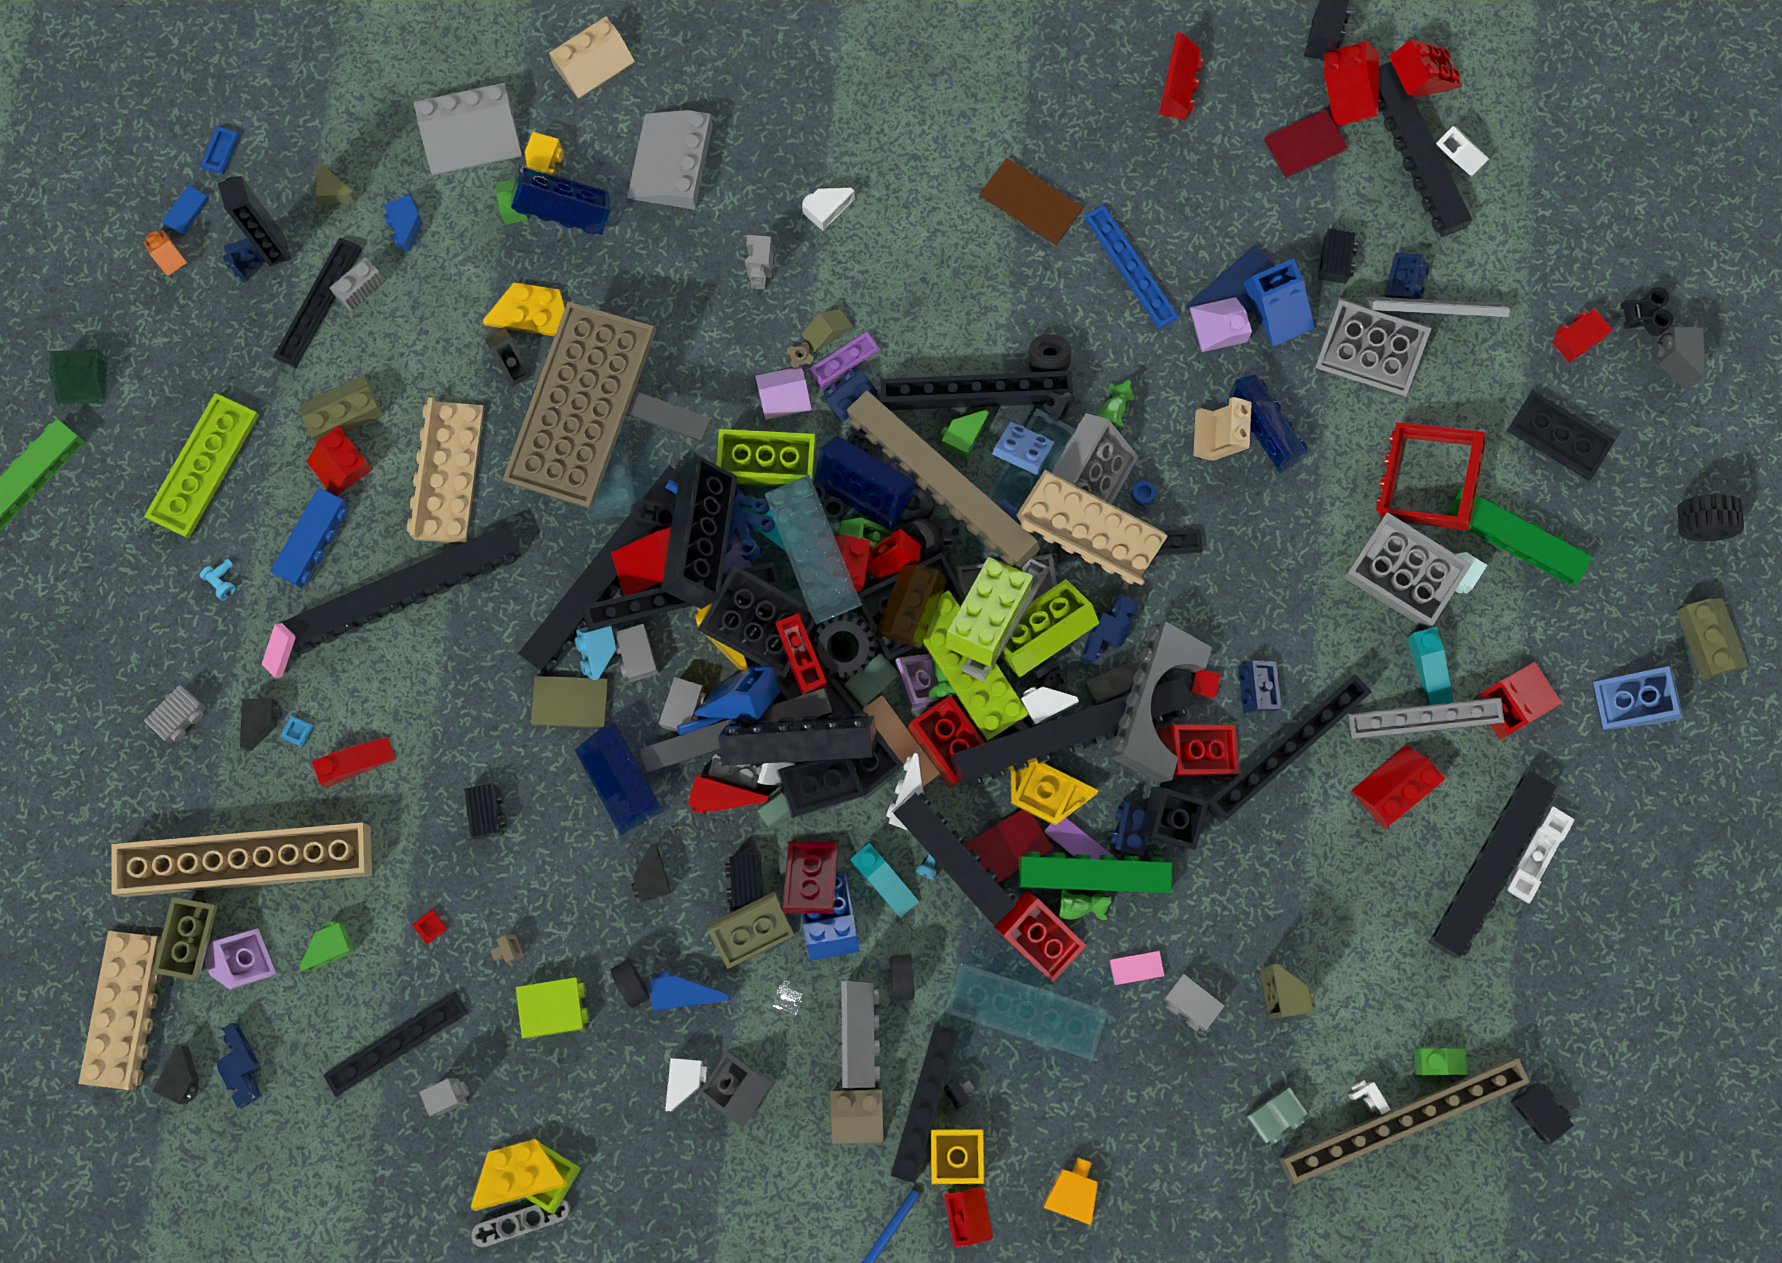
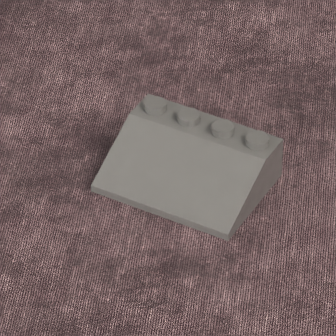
M505 83L414 102L417 121L432 176L522 157L510 96Z
M690 110L645 114L627 199L689 209L696 208L713 126L711 114Z
M1338 297L1315 368L1407 396L1431 327L1381 310H1371L1364 305Z
M1085 413L1058 463L1055 465L1052 474L1112 505L1134 466L1138 455L1109 419Z
M1387 512L1343 578L1424 629H1429L1441 614L1471 567V564Z
M842 981V1088L875 1087V1082H880V1066L875 1067V1056H880L879 1040L874 1041V1030H879V1015H874V1004H879V989H874V983Z

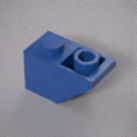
M410 194L384 204L387 213L383 215L388 227L394 228L395 233L392 234L396 246H402L405 253L411 250L423 223Z

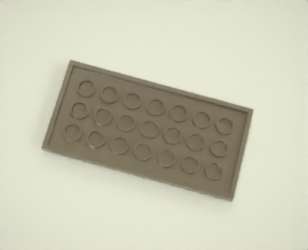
M567 302L502 481L592 510L657 329L648 324Z

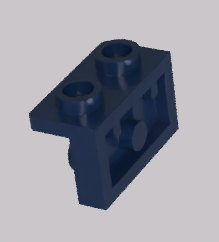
M248 238L224 246L226 255H223V259L227 268H231L234 276H239L243 282L248 281L244 268L255 269L262 262H265Z
M1395 253L1384 294L1386 298H1423L1424 278H1427L1429 275V264L1426 263L1423 254Z
M1250 661L1239 665L1238 679L1241 687L1243 713L1282 710L1276 661Z
M1126 800L1123 806L1118 805L1115 820L1119 821L1118 830L1113 829L1110 844L1114 845L1113 851L1143 858L1147 837L1139 835L1146 807L1131 804L1130 801Z

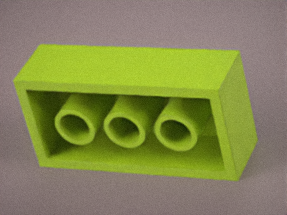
M719 429L716 465L736 475V484L805 488L808 484L814 482L815 434Z
M988 557L947 631L945 648L991 667L1031 592L1033 575Z
M1065 579L1031 602L1001 652V659L1020 678L1099 624L1092 604Z

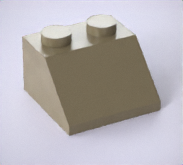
M882 1090L830 1091L832 1144L883 1142Z

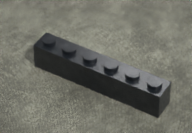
M229 177L225 181L217 183L225 210L268 266L292 260L283 232L243 177Z
M913 791L891 812L993 925L997 924L1016 906L1012 901L1015 896L1006 886L1001 888L995 882L998 879L996 874L989 867L985 870L979 864L982 859L972 848L968 851L962 845L965 840L956 830L951 833L945 826L948 823L945 817L939 811L934 814L928 807L932 804L922 792L917 795Z
M937 1024L934 1025L890 1176L916 1183L959 1035L957 1030Z

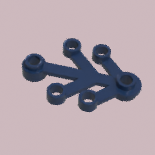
M736 487L732 508L733 517L730 522L726 553L731 551L732 543L730 541L738 529L742 541L738 547V552L745 560L754 561L760 555V547L751 538L747 523L760 526L764 532H771L776 524L770 516L762 517L743 512L741 506L754 508L757 514L764 515L769 511L770 506L763 498L754 499L746 497L744 492Z

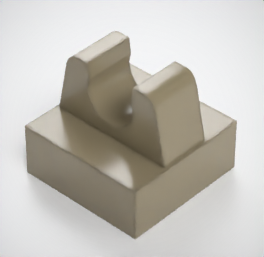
M515 934L504 935L496 939L499 947L490 951L494 961L504 958L505 963L524 958Z

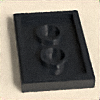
M852 758L804 761L777 769V775L792 818L864 796Z

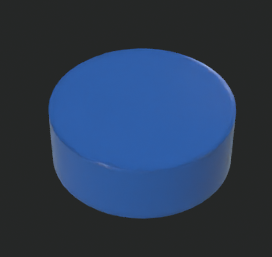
M1140 481L1134 485L1132 498L1137 504L1149 505L1155 499L1156 489L1152 483Z

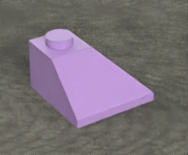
M1236 297L1190 307L1201 352L1248 342L1252 330L1246 310Z
M259 929L216 940L207 946L204 962L210 976L230 990L276 975Z

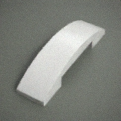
M1553 806L1550 808L1521 856L1509 881L1508 892L1528 904L1532 901L1541 884L1540 879L1558 845L1565 839L1575 819Z

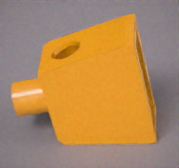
M1077 1158L1072 1172L1061 1169L1042 1206L1091 1225L1098 1183L1087 1178L1092 1163Z

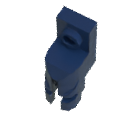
M1116 596L1113 605L1108 611L1110 615L1105 613L1096 615L1099 624L1091 629L1079 660L1086 663L1094 662L1095 659L1098 660L1103 651L1101 643L1113 648L1122 646L1133 624V620L1129 619L1128 616L1136 615L1140 603L1125 596Z
M230 1023L222 1028L225 1033L223 1039L230 1049L233 1048L234 1051L216 1062L218 1072L226 1085V1089H237L236 1093L232 1095V1099L236 1107L241 1109L262 1096L255 1076L250 1075L259 1070L261 1066L239 1024Z

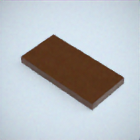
M1007 158L980 192L982 198L1054 245L1058 244L1083 209L1082 206Z

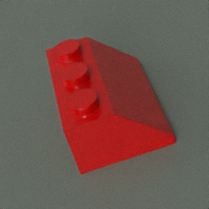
M1177 32L1159 115L1186 120L1187 114L1193 111L1195 99H1191L1192 92H1197L1199 79L1195 78L1196 72H1201L1203 58H1199L1201 48L1181 32Z
M951 695L912 720L907 728L939 771L940 776L949 788L959 783L951 762V757L954 753L985 743Z
M1405 745L1352 789L1351 792L1380 826L1385 829L1446 778L1429 759L1408 745Z

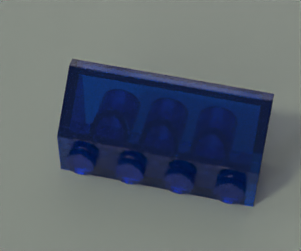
M519 164L511 196V209L523 215H535L543 221L552 220L559 222L567 228L576 227L591 235H602L610 213L609 191Z
M1256 374L1235 380L1229 397H1236L1251 402L1250 429L1279 473L1304 460L1308 454L1307 446L1301 438L1298 439L1292 422L1289 419H1285L1277 400L1272 399L1269 395L1266 383L1263 380H1259Z
M838 435L820 448L814 483L821 484L825 492L841 499L843 503L891 531L911 500L915 481Z
M615 722L592 734L575 749L620 835L664 812Z

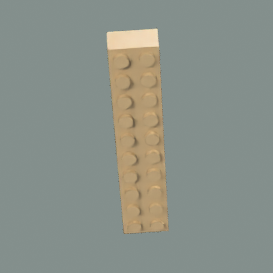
M365 823L112 844V895L120 897L372 876L371 827Z

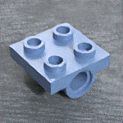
M1010 422L992 454L1037 475L1040 473L1054 441L1047 439L1043 435L1036 434L1021 425Z

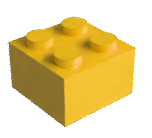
M982 1129L931 1130L932 1184H984Z

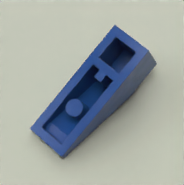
M671 972L656 974V979H650L654 1011L731 1001L728 994L676 976H671Z

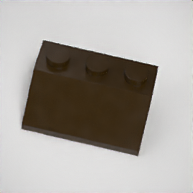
M918 564L902 566L876 629V635L921 648L947 582L939 570Z

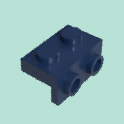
M851 368L841 375L842 379L837 384L829 385L823 391L824 395L820 397V400L830 407L841 422L849 418L847 409L865 391H868L873 396L878 393L877 389L860 369Z

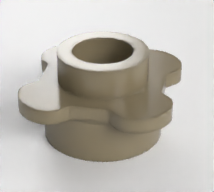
M803 342L800 346L788 347L787 354L791 357V366L793 368L806 364L809 365L813 362V356L809 353L810 347L808 343Z

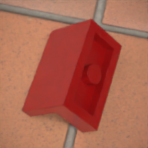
M983 1187L944 1194L954 1247L974 1245L993 1239Z

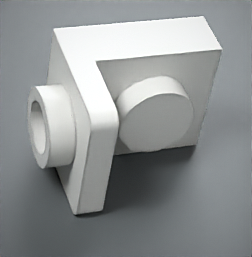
M1362 1080L1351 1087L1353 1092L1348 1094L1349 1098L1355 1100L1365 1094L1364 1102L1371 1112L1375 1111L1377 1114L1382 1115L1391 1110L1374 1082L1366 1083L1365 1080Z

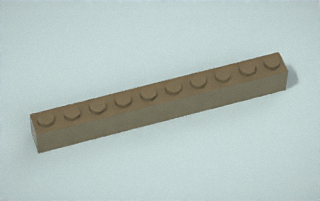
M865 391L847 409L850 417L848 421L856 430L862 429L866 433L865 437L873 445L878 443L883 448L882 452L890 460L896 459L899 462L898 466L907 475L911 473L915 476L916 483L922 489L926 490L928 488L933 492L932 497L940 505L945 503L950 508L949 512L957 520L962 518L967 523L966 527L975 536L980 534L985 539L983 542L992 551L998 550L1002 554V560L1007 565H1014L1020 570L1040 550L1038 541L871 393Z
M1519 1058L1508 1059L1278 1159L1289 1183L1297 1184L1530 1083Z

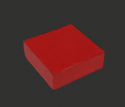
M1205 670L1195 672L1190 693L1215 699L1221 674Z
M434 909L412 924L427 945L448 930Z

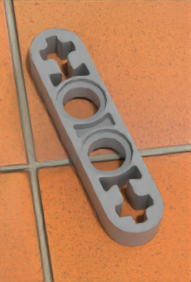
M563 1198L559 1205H564L565 1210L561 1212L562 1217H558V1214L549 1215V1222H546L544 1210L540 1206L534 1205L480 1223L472 1230V1241L479 1247H487L561 1222L569 1216L571 1211L570 1204ZM532 1210L539 1212L541 1216L539 1224L535 1226L530 1225L527 1221V1215ZM506 1219H512L516 1224V1229L512 1234H507L502 1229V1224ZM496 1222V1230L500 1236L499 1239H496V1234L488 1236L487 1242H484L483 1239H478L477 1234L481 1233V1227L488 1231L494 1229L492 1223Z

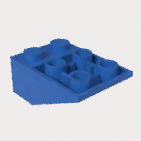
M1294 258L1256 274L1243 283L1272 347L1315 329L1304 280Z
M751 666L722 682L694 712L695 716L758 720L781 692L774 668Z
M846 873L837 874L834 914H802L810 961L860 952Z

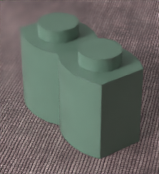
M880 653L876 657L874 655L869 665L862 672H857L854 676L848 675L844 679L846 681L844 689L864 709L898 681L900 674Z
M779 792L756 808L770 831L791 817L782 792Z
M1285 1087L1245 1117L1264 1143L1270 1141L1271 1144H1274L1285 1136L1283 1134L1285 1129L1290 1126L1292 1129H1295L1304 1123L1305 1119L1303 1117L1308 1113L1290 1087Z

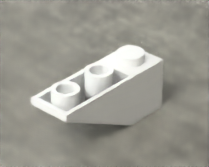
M914 753L913 757L908 756L903 769L907 771L904 780H899L895 793L899 794L896 804H890L886 817L890 818L889 824L905 830L907 828L891 811L913 791L917 795L921 792L924 794L920 759L917 753Z

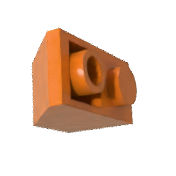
M163 229L159 232L153 231L146 237V241L143 242L149 254L167 276L187 263Z

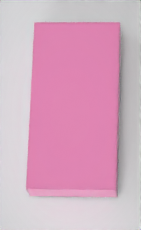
M282 623L274 625L262 661V665L275 678L283 676L296 638Z
M1159 951L1109 960L1114 985L1164 976Z

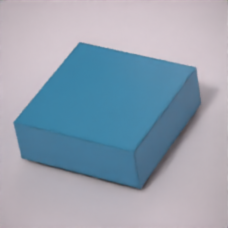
M291 715L280 737L303 748L314 726Z

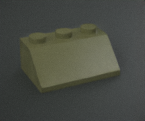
M365 375L300 404L302 419L316 444L338 426L344 433H347L384 416Z
M1723 598L1696 602L1676 611L1702 680L1749 667Z
M172 897L153 973L199 981L217 905Z
M1278 964L1260 969L1269 1020L1313 1013L1312 1007H1315V997L1312 991L1309 992L1306 984Z

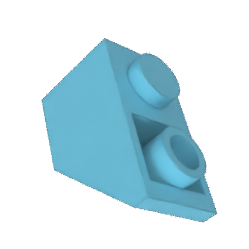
M611 625L587 630L586 627L576 630L578 637L575 638V643L578 651H581L583 661H580L583 674L592 680L599 679L616 651Z

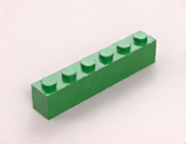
M1463 488L1455 494L1445 515L1458 517ZM1476 492L1469 527L1470 532L1572 587L1581 581L1593 558L1584 549L1565 543L1562 537L1550 535L1543 531L1541 526L1522 520L1519 514L1511 511L1507 512L1500 508L1498 503L1492 500H1485L1479 497Z
M1025 852V857H1019L1018 887L1171 893L1172 863L1165 862L1164 857H1150V862L1140 861L1139 856H1125V861L1115 860V855H1100V860L1090 859V854H1075V859L1065 858V853H1050V858L1040 857V852Z

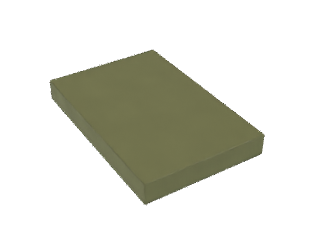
M534 676L531 725L605 728L609 680L600 678L592 680L590 678Z
M775 892L706 925L727 969L795 936Z

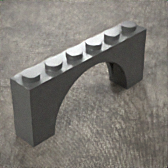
M1166 621L1153 625L1147 633L1148 640L1145 649L1140 655L1141 662L1138 671L1133 677L1134 684L1131 693L1126 699L1127 706L1124 715L1119 721L1120 728L1117 737L1112 743L1113 750L1110 756L1111 759L1156 783L1172 780L1179 757L1171 753L1164 746L1155 731L1151 717V697L1154 687L1159 678L1170 668L1182 669L1190 673L1206 669L1212 650L1211 646Z

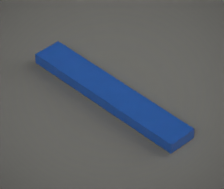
M1102 205L1084 216L1085 221L1157 329L1160 330L1179 319L1178 314L1106 207Z

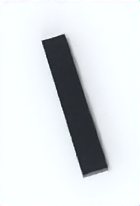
M339 237L275 352L274 359L297 368L336 297L330 287L352 268L362 250L360 245Z
M1200 528L1163 531L1166 533L1167 538L1155 556L1202 553ZM1056 542L1058 563L1085 561L1081 554L1077 552L1071 554L1064 550L1061 544Z
M454 992L328 1071L323 1076L334 1096L338 1097L469 1013L457 992Z

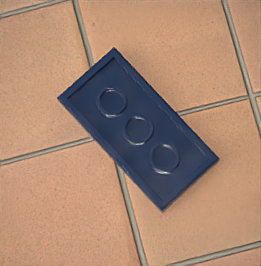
M1254 245L1187 303L1186 307L1190 310V307L1236 297L1248 314L1254 309V305L1243 283L1252 276L1275 267V265Z

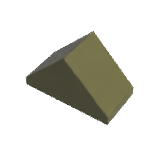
M321 163L317 165L316 196L322 205L355 203L358 200L353 191Z
M837 309L819 313L801 335L815 353L853 329V326L843 312Z

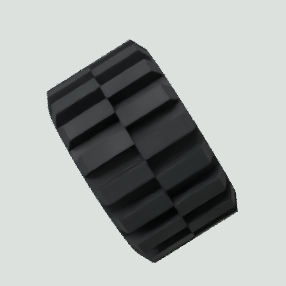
M1725 494L1701 495L1689 498L1677 505L1679 536L1692 541H1718L1735 537L1744 532L1742 500L1738 497Z
M846 611L840 612L837 615L835 613L817 629L813 639L815 642L813 650L817 654V660L822 663L821 667L824 670L826 668L829 669L830 674L838 673L839 677H845L847 674L854 676L857 672H862L873 659L877 648V641L875 639L877 635L876 631L873 632L872 624L870 622L867 623L865 621L866 618L862 615L858 617L856 616L857 613L851 612L846 614ZM838 631H848L855 635L859 642L857 654L852 657H843L837 654L831 643L833 635Z

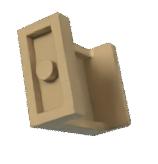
M1232 397L1229 399V406L1216 411L1203 408L1196 410L1193 456L1207 460H1217L1249 449L1251 402Z

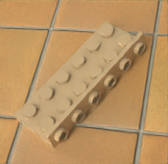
M428 397V402L423 407L425 424L420 429L422 446L421 450L417 451V464H419L418 473L415 472L413 479L416 490L415 495H412L410 507L413 510L412 519L409 518L407 523V531L414 540L459 544L467 542L484 415L483 405L436 402L434 398Z
M1044 470L1017 513V517L1021 522L1020 526L1026 531L1040 533L1041 537L1049 543L1058 542L1067 552L1071 554L1077 552L1081 554L1085 561L1094 564V562L1101 564L1105 571L1110 574H1114V572L1120 574L1121 578L1130 584L1136 582L1143 585L1145 581L1142 578V574L1167 538L1165 532Z
M108 931L79 1084L123 1090H136L137 1086L141 1084L143 1079V1071L140 1070L141 1063L148 1053V1045L145 1044L146 1036L150 1034L153 1026V1020L150 1019L151 1010L155 1008L158 1000L155 988L156 983H159L162 978V974L153 973L162 937Z

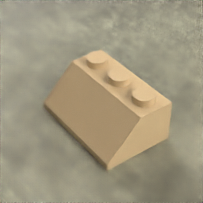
M607 16L549 53L553 66L578 99L635 63L622 37Z

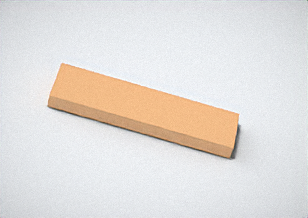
M882 695L862 709L864 713H868V716L875 717V728L904 766L908 756L913 757L914 753L919 754L923 786L940 775L939 771Z

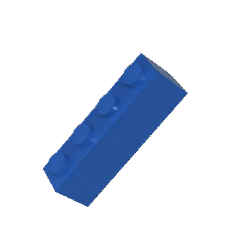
M317 488L270 572L299 588H302L304 584H308L313 576V567L316 563H320L325 555L324 548L328 542L331 543L337 534L336 527L340 521L343 522L346 519L349 505L343 499Z

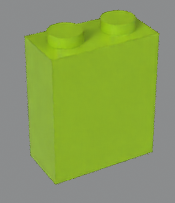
M579 978L516 987L521 1036L523 1039L586 1029L585 1023H589L588 1008H583L582 998H586V987L584 982L580 983Z

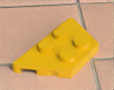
M513 283L483 319V324L555 336L565 310L561 292L559 289Z
M1037 761L1029 763V767L1022 771L1015 772V769L1010 770L1011 804L1055 826L1098 793V790L1044 763L1038 764Z
M533 1139L487 1153L471 1203V1209L475 1211L568 1186L566 1179L556 1169L553 1160L546 1154V1150L540 1141Z

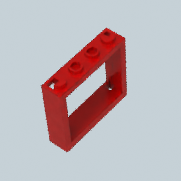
M1396 422L1395 431H1392L1389 437V444L1392 445L1391 451L1387 452L1385 456L1386 475L1382 474L1380 480V489H1383L1382 495L1377 497L1376 511H1378L1380 518L1383 519L1388 512L1404 523L1469 531L1486 445L1485 431ZM1405 439L1471 446L1458 517L1391 509Z

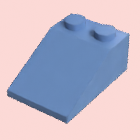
M1670 666L1593 682L1604 730L1659 724L1684 719L1674 673Z

